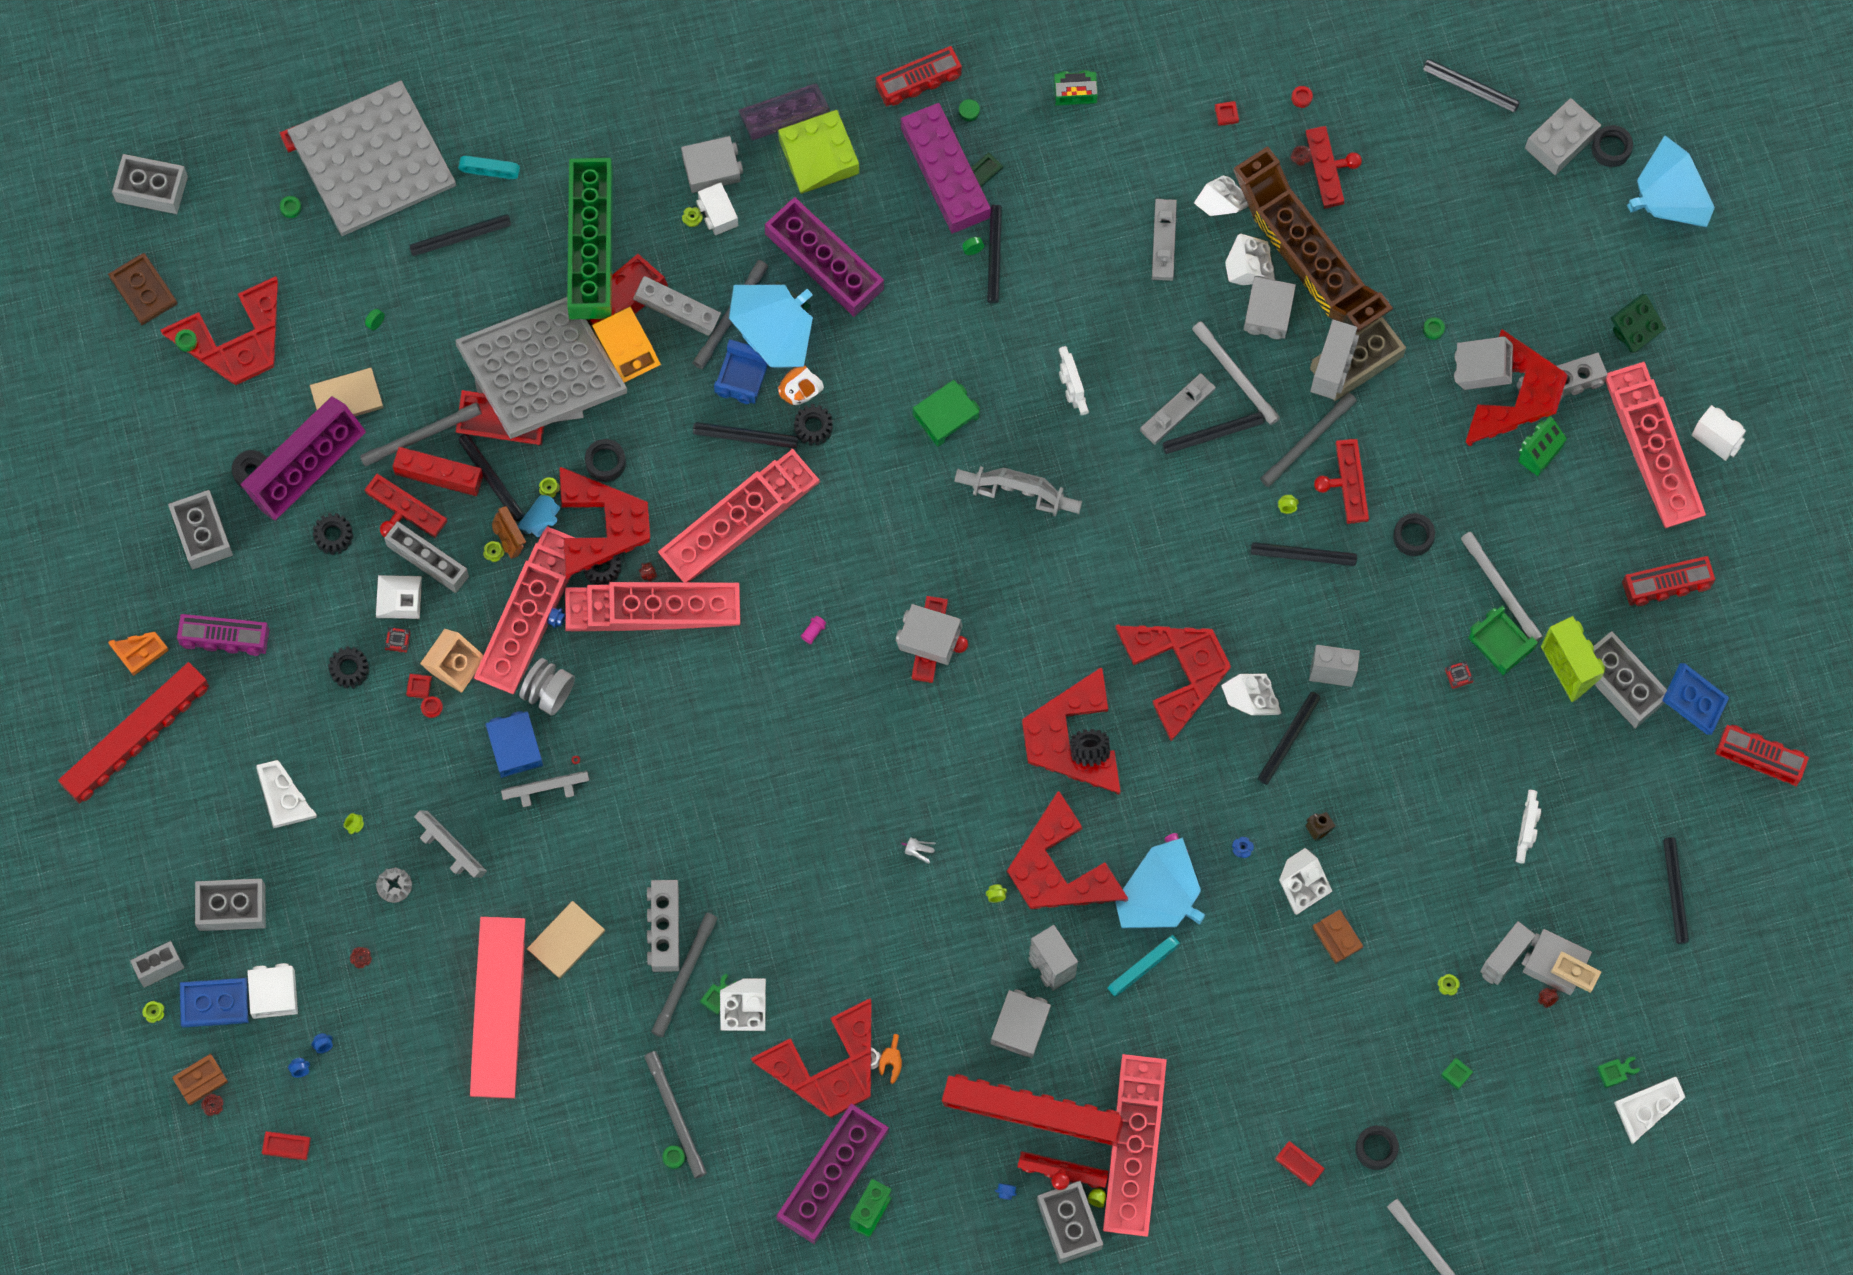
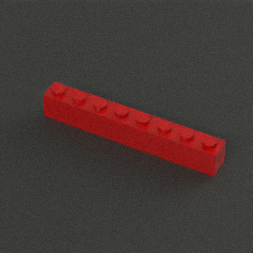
M188 662L58 780L61 786L79 804L90 799L97 787L105 785L115 771L118 772L124 768L126 761L130 757L137 756L148 741L151 742L156 739L163 727L170 726L180 712H185L191 706V702L195 698H200L207 692L209 687L207 680Z
M955 1074V1077L948 1076L942 1098V1103L945 1107L1116 1147L1118 1145L1123 1118L1117 1111L1107 1109L1106 1112L1099 1111L1097 1107L1088 1104L1082 1107L1076 1105V1102L1063 1099L1062 1102L1056 1101L1054 1097L1045 1094L1039 1097L1032 1095L1031 1091L1020 1089L1017 1092L1011 1090L1009 1086L998 1084V1087L989 1085L988 1081L977 1079L974 1082L968 1080V1077Z

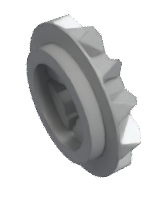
M396 867L386 869L379 875L376 882L377 892L385 901L392 903L400 902L411 891L412 882L410 876L404 870ZM398 879L397 884L401 889L394 887L389 891L390 884L387 880L394 882Z

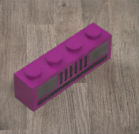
M181 614L177 640L186 649L203 647L207 651L222 649L233 654L242 651L247 652L249 655L258 656L260 653L266 654L270 629L265 622Z

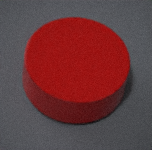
M1306 86L1296 87L1291 96L1292 103L1299 108L1309 106L1313 98L1312 91Z

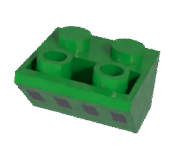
M1551 416L1546 421L1541 420L1538 423L1533 435L1526 437L1518 452L1521 454L1518 462L1536 476L1543 472L1564 447L1567 440Z

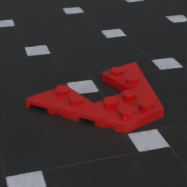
M275 276L238 294L255 329L216 347L199 312L160 331L163 336L174 343L176 334L184 329L193 331L197 338V345L188 353L234 385H238L274 368L278 279Z
M1501 329L1499 337H1506L1513 344L1512 372L1525 373L1515 407L1477 404L1466 438L1467 445L1472 446L1473 442L1486 437L1491 439L1499 433L1517 429L1518 425L1528 421L1532 423L1542 417L1556 414L1568 375Z
M560 467L561 507H604L606 538H564L566 579H569L570 575L583 569H591L595 564L607 562L621 552L625 551L627 553L636 546H642L650 542L647 501Z
M1117 624L1115 629L1133 665L1173 649L1190 682V685L1152 702L1170 740L1173 741L1228 673L1231 665L1213 629H1176L1140 625L1139 627Z
M1099 668L1023 718L1022 726L1027 762L1029 764L1044 767L1051 772L1055 771L1067 775L1074 780L1087 782L1092 786L1101 787L1119 795L1120 785L1115 751H1110L1109 759L1106 758V762L1101 761L1100 765L1094 763V766H1090V764L1082 766V762L1077 764L1071 757L1066 716L1108 711L1102 668Z
M1059 791L1008 868L1007 874L1030 909L1051 908L1060 905L1103 904L1112 901L1127 902V895L1105 862L1067 884L1046 852L1049 848L1082 830L1081 824Z
M869 998L830 1018L850 1058L810 1077L790 1038L752 1057L751 1061L830 1118L846 1111L850 1104L856 1106L870 1099L871 999Z

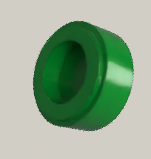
M971 99L964 100L959 106L960 117L965 121H974L978 118L980 113L979 104Z
M287 196L281 200L280 210L283 216L295 218L300 214L302 208L300 201L296 197Z
M973 237L966 240L962 248L966 255H974L984 248V244L980 237Z
M379 309L372 310L366 317L365 326L372 331L376 330L382 324L385 314Z
M1435 317L1427 319L1423 326L1424 335L1431 340L1442 337L1445 330L1443 321Z
M184 329L176 334L175 343L181 351L189 352L196 347L197 338L193 331Z
M669 1146L664 1150L662 1158L668 1168L678 1169L684 1164L685 1154L680 1147Z

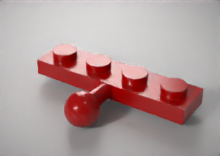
M1326 126L1305 130L1324 209L1345 204L1337 169L1342 167L1357 169L1362 163L1361 156L1358 153L1352 152L1346 158L1334 161Z
M1358 440L1336 441L1340 478L1329 479L1326 476H1319L1314 481V487L1318 492L1324 493L1331 487L1342 486L1347 524L1368 522L1369 515Z
M379 474L375 475L365 489L366 494L395 512L389 521L383 522L380 526V533L384 537L396 522H400L402 518H405L434 538H436L448 522L445 517Z
M926 596L924 608L946 614L948 599ZM959 636L954 651L962 653L967 650L968 641L965 637ZM916 655L912 680L933 683L937 662Z
M1021 1151L1017 1167L1028 1173L1039 1172L1052 1178V1185L1057 1190L1066 1189L1069 1182L1076 1183L1079 1181L1087 1183L1093 1188L1106 1187L1109 1172Z

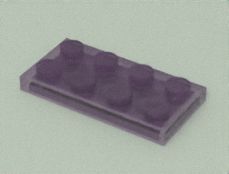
M817 83L738 111L753 141L776 133L779 129L829 113L830 108Z

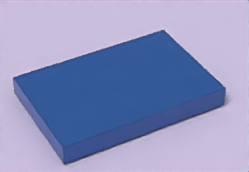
M1680 663L1662 701L1705 734L1712 735L1729 697L1688 665Z
M248 979L180 982L181 1027L249 1023Z

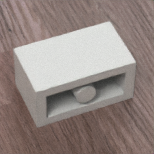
M722 183L698 191L699 200H696L700 211H704L706 215L704 220L709 230L712 229L714 234L718 235L738 226V217Z

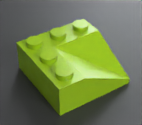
M838 110L778 130L779 142L800 194L859 174V162Z
M1573 616L1551 626L1541 645L1544 654L1571 702L1576 701L1602 678L1605 670L1603 662L1600 658L1597 659L1593 652L1594 647L1589 639L1586 640L1583 635L1584 630L1581 623L1576 621Z

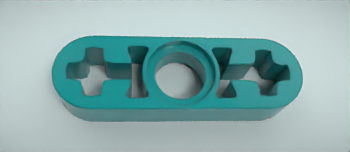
M462 156L460 157L458 169L470 174L517 179L520 166L513 162Z

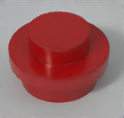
M434 696L425 698L421 703V711L428 718L439 716L443 710L442 702Z

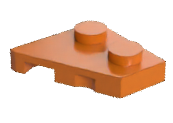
M156 632L146 633L142 636H131L126 640H111L108 642L133 676L169 651Z

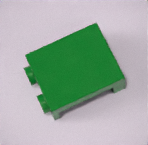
M952 380L914 406L913 416L935 445L939 447L945 443L947 436L972 419L978 420L980 408L974 400L971 401L967 397V391L962 384L958 385L955 380Z
M1501 606L1499 609L1493 608L1486 615L1487 619L1482 623L1480 621L1476 622L1470 628L1471 633L1468 639L1504 676L1535 650L1538 642L1533 637L1529 639L1504 613L1505 608Z
M871 1179L850 1217V1228L870 1238L892 1200L889 1197L891 1189Z

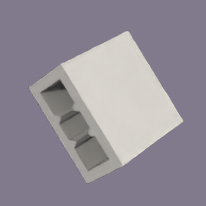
M1711 405L1698 421L1691 436L1726 461L1730 455L1734 457L1740 450L1741 445L1745 441L1743 436L1746 430L1743 429L1739 422L1728 418L1723 410Z
M283 963L275 965V968L256 966L253 967V970H248L250 1014L253 1019L298 1014L295 970L293 966Z

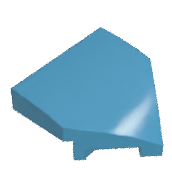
M545 495L538 497L517 525L521 534H530L532 532L535 536L539 537L548 525L553 526L557 523L555 515L560 510V507L554 502V499Z

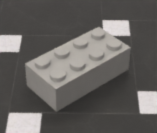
M1611 631L1593 646L1596 658H1600L1605 667L1602 678L1594 685L1636 729L1665 704L1662 700L1667 689Z

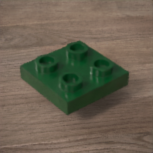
M1646 294L1639 295L1610 317L1615 325L1613 327L1615 336L1626 344L1631 353H1635L1666 329Z

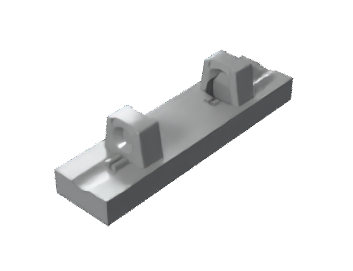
M1155 200L1152 280L1173 281L1177 200ZM1160 221H1170V223H1160Z
M1200 373L1140 428V431L1156 445L1210 396L1216 387ZM1188 392L1194 396V400L1187 395Z
M586 770L501 789L503 800L520 796L523 807L531 806L529 794L563 786L566 798L574 796L572 785L589 781Z
M420 810L414 816L426 829L420 839L425 844H430L436 839L456 859L450 867L455 874H461L466 869L474 878H482L487 872L483 866L428 811Z

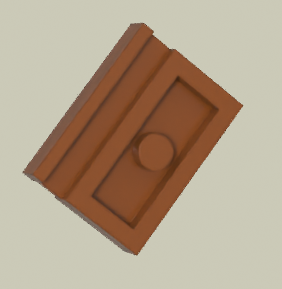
M507 506L498 509L499 512L496 513L492 521V529L495 534H498L504 551L512 559L519 556L526 541Z
M1341 910L1336 911L1312 926L1335 964L1363 948L1362 943Z
M211 1054L172 1077L189 1106L228 1083Z

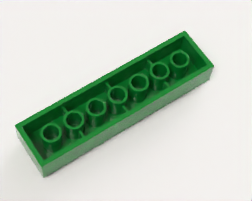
M611 158L569 159L567 289L569 319H605L612 316L613 168Z

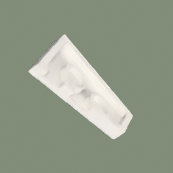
M278 760L256 766L273 828L316 818V813L309 807L305 801L306 799L295 787L292 779Z
M1673 1077L1615 1101V1106L1631 1143H1635L1640 1136L1682 1101L1685 1095L1677 1077Z

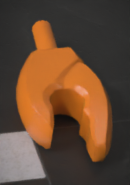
M897 1034L893 1035L891 1048H886L883 1051L878 1064L881 1076L884 1074L886 1065L893 1066L891 1084H894L902 1067L900 1051L896 1049L899 1038Z

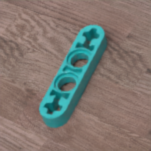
M1173 935L1111 983L1107 989L1114 997H1117L1176 950L1180 945L1179 941Z

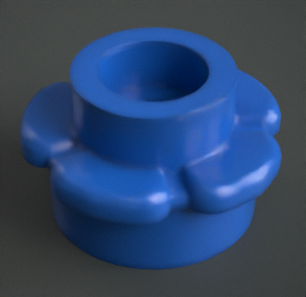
M553 608L549 614L547 623L552 625L553 628L562 626L565 620L562 608H559V610Z
M1247 837L1235 839L1232 844L1234 848L1233 853L1240 858L1249 857L1254 849L1253 843Z
M324 1033L318 1034L314 1037L311 1046L317 1053H325L333 1047V1038L330 1035L326 1036Z
M296 1058L289 1064L288 1069L293 1077H303L309 1073L308 1067H310V1063L303 1058Z
M999 1183L998 1190L995 1189V1192L999 1193V1198L1012 1200V1196L1017 1195L1015 1193L1016 1186Z

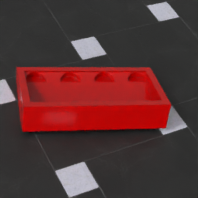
M639 254L635 255L612 275V315L628 307H631L634 314H636L645 306L632 300L644 276L668 287L665 277ZM586 319V321H587L591 326H592L593 324H595V323H597V322L603 320V319Z
M462 390L459 410L477 402L482 414L465 422L458 423L456 433L542 445L544 426L510 439L485 394Z

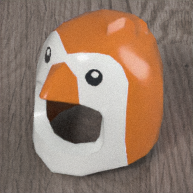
M804 365V367H794L786 374L778 387L780 397L789 404L800 405L819 394L824 386L822 381Z

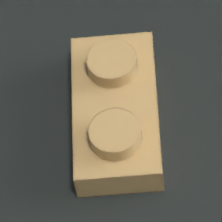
M1561 951L1551 973L1591 993L1601 971Z

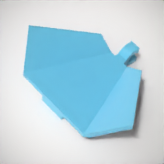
M1664 136L1637 180L1640 198L1637 197L1629 200L1628 209L1632 213L1645 208L1647 213L1650 212L1657 218L1707 227L1715 207L1690 154Z
M734 285L729 319L742 333V337L753 350L757 351L770 367H804L813 317L803 310L801 305L811 298L812 293L806 289L794 299L786 285Z
M1183 838L1152 847L1123 889L1128 897V901H1115L1121 928L1177 927L1185 916L1200 925L1205 918V914L1192 908L1201 889Z

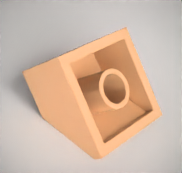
M444 629L420 664L436 678L457 691L463 692L475 675L484 655L458 632Z

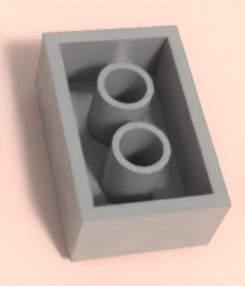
M1570 98L1528 138L1525 149L1556 175L1594 139L1601 128V124Z
M123 154L112 193L115 201L119 203L177 214L188 175L185 167L181 165Z
M1332 320L1310 392L1335 399L1337 392H1342L1359 339V335H1356V326Z
M209 490L168 504L192 570L233 556Z
M241 879L195 882V925L198 930L266 928L265 884L263 880Z
M1055 925L1031 938L1030 957L1028 959L1034 969L1038 968L1042 974L1040 978L1046 987L1050 986L1052 991L1075 978L1078 961Z
M1081 1181L1068 1185L1064 1190L1055 1189L1038 1195L1037 1202L1059 1264L1102 1250L1103 1242Z

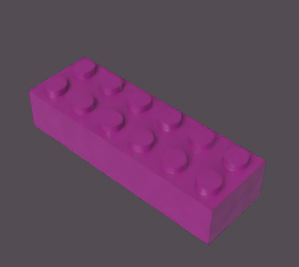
M940 103L902 117L901 130L951 233L953 234L989 219L991 208Z
M795 197L765 223V235L853 317L884 290V279Z
M331 396L240 485L264 514L276 520L355 444L366 431L346 404Z
M850 1104L778 1212L777 1221L815 1245L888 1135L889 1127L853 1104Z

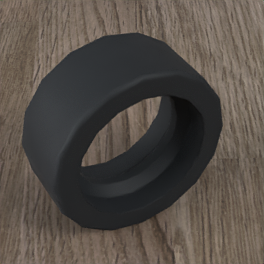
M1605 126L1594 137L1592 154L1596 161L1603 166L1618 167L1624 164L1630 157L1633 148L1632 137L1627 130L1620 126ZM1610 136L1618 138L1624 144V152L1619 156L1607 155L1600 148L1602 139Z
M597 440L588 447L585 454L587 471L597 481H613L620 477L625 470L626 459L624 450L614 440ZM600 450H612L618 457L616 467L605 472L596 469L593 465L594 455Z
M1417 513L1407 514L1400 518L1395 526L1393 534L1394 543L1398 550L1405 555L1413 557L1423 555L1431 548L1434 542L1435 528L1426 516ZM1418 524L1426 530L1427 538L1422 545L1412 546L1402 539V530L1406 525Z
M1378 1125L1368 1127L1362 1131L1355 1145V1153L1358 1160L1363 1166L1372 1170L1387 1168L1394 1162L1399 1151L1396 1135L1390 1129ZM1372 1135H1381L1389 1142L1390 1152L1383 1160H1372L1365 1154L1364 1143Z

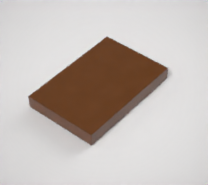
M145 253L108 274L141 326L178 304Z

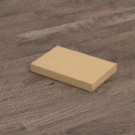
M372 368L310 385L317 410L331 396L346 404L354 416L383 408Z
M572 901L527 950L555 976L561 979L605 932V929Z

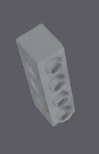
M645 276L642 278L632 299L707 336L712 333L721 314Z
M1599 353L1557 366L1568 375L1567 385L1564 386L1561 399L1565 395L1571 393L1572 395H1577L1586 388L1592 387V389H1595L1604 384L1608 374ZM1578 373H1584L1587 378H1580ZM1524 377L1519 378L1516 385L1519 392Z
M398 521L385 536L387 547L453 592L457 593L468 579L467 568Z
M651 880V887H647V901H651V909H647V922H651V930H647V943H652V952H647L648 965H652L653 972L679 971L678 880ZM661 900H666L669 905L661 909L657 906V903ZM660 922H667L669 927L665 930H660L657 928V925ZM661 943L669 945L668 950L664 952L659 951L657 947Z

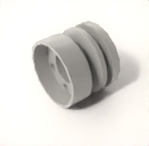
M540 658L526 675L519 696L523 700L529 698L530 704H535L540 699L539 709L552 716L559 711L569 696L574 685L575 676L563 669H560L554 675L555 664L550 663L548 665V660Z

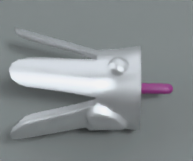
M913 838L909 839L908 844L902 843V845L907 846L905 854L913 855L925 863H930L917 850L933 853L934 849L919 843H936L917 841Z

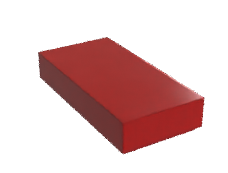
M266 1131L262 1154L307 1161L311 1138Z
M1290 1141L1275 1158L1277 1162L1309 1187L1314 1184L1325 1169Z

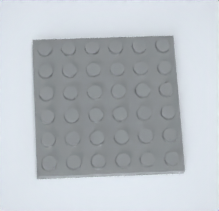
M402 80L287 130L341 236L456 186L451 172Z
M567 297L456 340L458 350L510 439L627 393V387L586 319H569Z

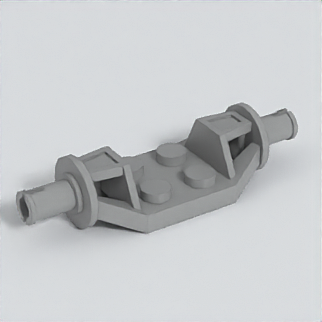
M980 466L979 472L976 474L957 469L954 482L973 486V495L975 496L979 493L994 498L998 486L1001 485V488L1004 490L1013 491L1017 489L1027 496L1038 495L1036 509L1052 512L1053 516H1057L1060 509L1077 514L1080 512L1082 501L1064 497V488L1060 487L1058 492L1045 478L1007 468L983 473L984 467ZM984 485H993V489H989V488H985V487H981V486H984ZM1042 499H1045L1046 501H1048V502L1051 503L1052 505L1047 504V503H1043V502H1042Z

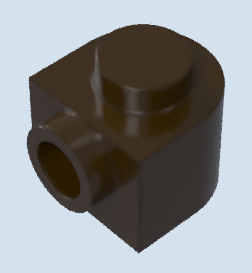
M1327 812L1319 815L1318 813L1313 814L1306 820L1308 823L1305 825L1314 841L1328 835L1336 826Z

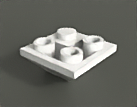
M1224 175L1207 183L1194 202L1209 216L1237 213L1249 207L1242 190L1235 185L1234 180Z
M1239 234L1225 262L1229 282L1249 285L1253 284L1254 276L1275 280L1268 241Z
M378 575L376 618L420 619L422 576Z
M1239 674L1221 685L1227 702L1232 707L1250 715L1281 714L1279 702L1274 695L1271 681L1267 674Z
M1306 848L1287 859L1279 881L1294 913L1297 915L1331 893L1332 889L1318 858Z
M742 979L720 990L721 1030L765 1031L766 979Z

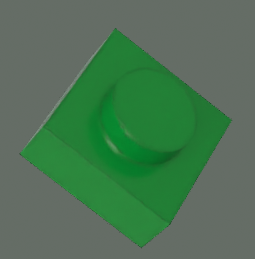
M1455 1058L1441 1076L1459 1090L1473 1071Z

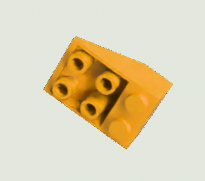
M631 307L592 325L604 351L624 383L661 365Z

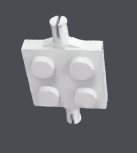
M1066 346L1061 347L1059 352L1062 363L1060 364L1061 371H1059V376L1062 384L1066 383L1067 390L1065 392L1069 403L1072 402L1074 409L1079 408L1080 415H1086L1089 413L1085 402L1084 389L1072 354H1069Z
M1528 790L1527 802H1525L1526 808L1523 814L1517 846L1516 862L1525 863L1526 851H1528V848H1532L1537 836V829H1534V827L1539 822L1541 809L1538 808L1539 801H1536L1537 791Z

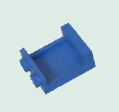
M729 339L727 354L718 380L714 384V392L723 398L732 397L744 404H755L768 364L750 345Z
M514 712L510 717L503 719L502 717H497L486 723L501 778L543 766L528 712Z

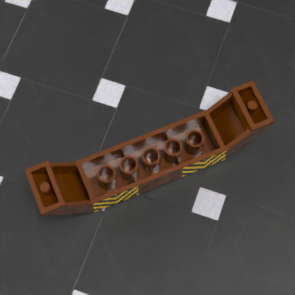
M1268 146L1234 167L1233 171L1255 222L1328 317L1356 326V332H1359L1393 310V307L1381 292L1374 291L1362 282L1297 198L1287 182L1280 166V161Z

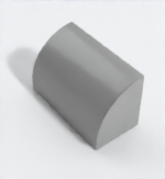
M171 941L130 960L144 988L184 969Z

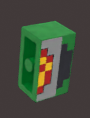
M1083 70L1079 73L1063 71L1054 74L1055 106L1097 103L1096 72Z

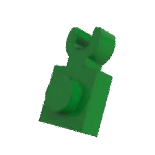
M727 974L722 976L719 987L713 984L700 1000L702 1005L717 1016L720 1014V990L728 987L725 984V981L728 979Z
M1635 1057L1627 1058L1624 1064H1621L1620 1060L1616 1059L1597 1067L1605 1088L1626 1081V1074L1635 1075L1640 1071V1068L1631 1069L1629 1067V1063L1634 1062Z

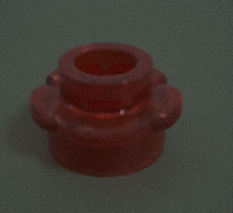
M1302 145L1295 147L1291 154L1292 161L1296 162L1299 166L1309 163L1312 158L1311 150Z
M641 563L642 568L639 569L642 579L652 582V579L657 577L652 563Z
M357 947L350 955V962L356 968H364L365 965L368 966L371 963V952L367 948Z
M1543 989L1539 993L1538 1002L1545 1008L1551 1007L1559 999V996L1556 994L1557 990Z
M209 1094L202 1101L201 1107L206 1115L213 1116V1114L218 1115L221 1113L224 1103L220 1096L217 1097L215 1094Z

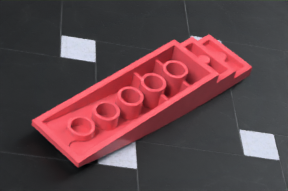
M1645 362L1607 373L1606 385L1664 527L1669 528L1706 516L1664 399L1660 397L1654 379L1651 380Z
M791 449L778 461L774 460L761 472H755L659 550L658 553L683 583H688L819 484L820 480L799 455Z
M548 526L543 531L538 544L536 543L529 560L524 564L474 679L512 695L515 694L548 627L549 614L553 608H557L570 578L566 579L564 538L575 537Z
M609 582V585L565 588V631L663 630L740 625L739 583Z
M480 918L470 1097L515 1098L524 974V918Z
M1122 1054L1116 1111L1122 1116L1123 1125L1117 1147L1112 1146L1103 1226L1104 1232L1148 1237L1167 1059Z

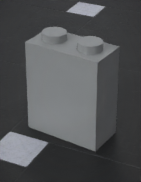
M730 136L681 147L691 193L701 191L718 183H722L724 186L740 182V174H743L741 161H736L735 155H738L737 145L731 142Z
M1254 276L1244 331H1248L1252 335H1268L1273 339L1285 338L1296 284Z
M1506 337L1457 343V351H1455V361L1457 363V368L1454 372L1455 382L1464 390L1512 384L1513 344Z
M912 604L910 610H906L903 622L905 624L903 629H899L896 636L899 650L948 665L963 627L961 619Z
M1316 645L1311 660L1309 681L1352 687L1358 670L1360 651Z
M1517 922L1486 960L1480 971L1483 974V978L1491 984L1495 983L1498 985L1530 946L1535 934L1520 922Z
M1543 929L1540 935L1535 934L1531 943L1534 946L1532 953L1527 952L1522 962V965L1525 966L1523 973L1571 996L1576 985L1551 973V970L1561 951L1587 964L1592 952Z
M1015 989L1013 992L1009 990L992 1035L991 1044L1033 1059L1051 1005L1047 1004L1048 1001L1043 998L1035 997L1033 999L1027 997V994L1023 991Z

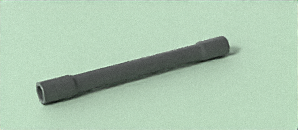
M758 260L749 273L744 285H756L765 274L768 265ZM730 307L705 346L701 348L692 362L697 368L704 369L713 355V351L732 322L729 319Z
M1347 393L1312 430L1260 478L1262 483L1270 487L1314 441L1357 402L1356 398L1351 393Z
M477 402L448 417L360 455L365 467L397 452L399 447H408L460 422H465L482 414Z
M710 913L705 914L697 936L662 1012L658 1015L652 1028V1034L663 1038L671 1021V1016L706 940L718 919L716 916Z
M657 1051L650 1052L644 1058L651 1074L654 1076L686 1153L695 1179L707 1174L700 1155L696 1151L664 1074V1068Z

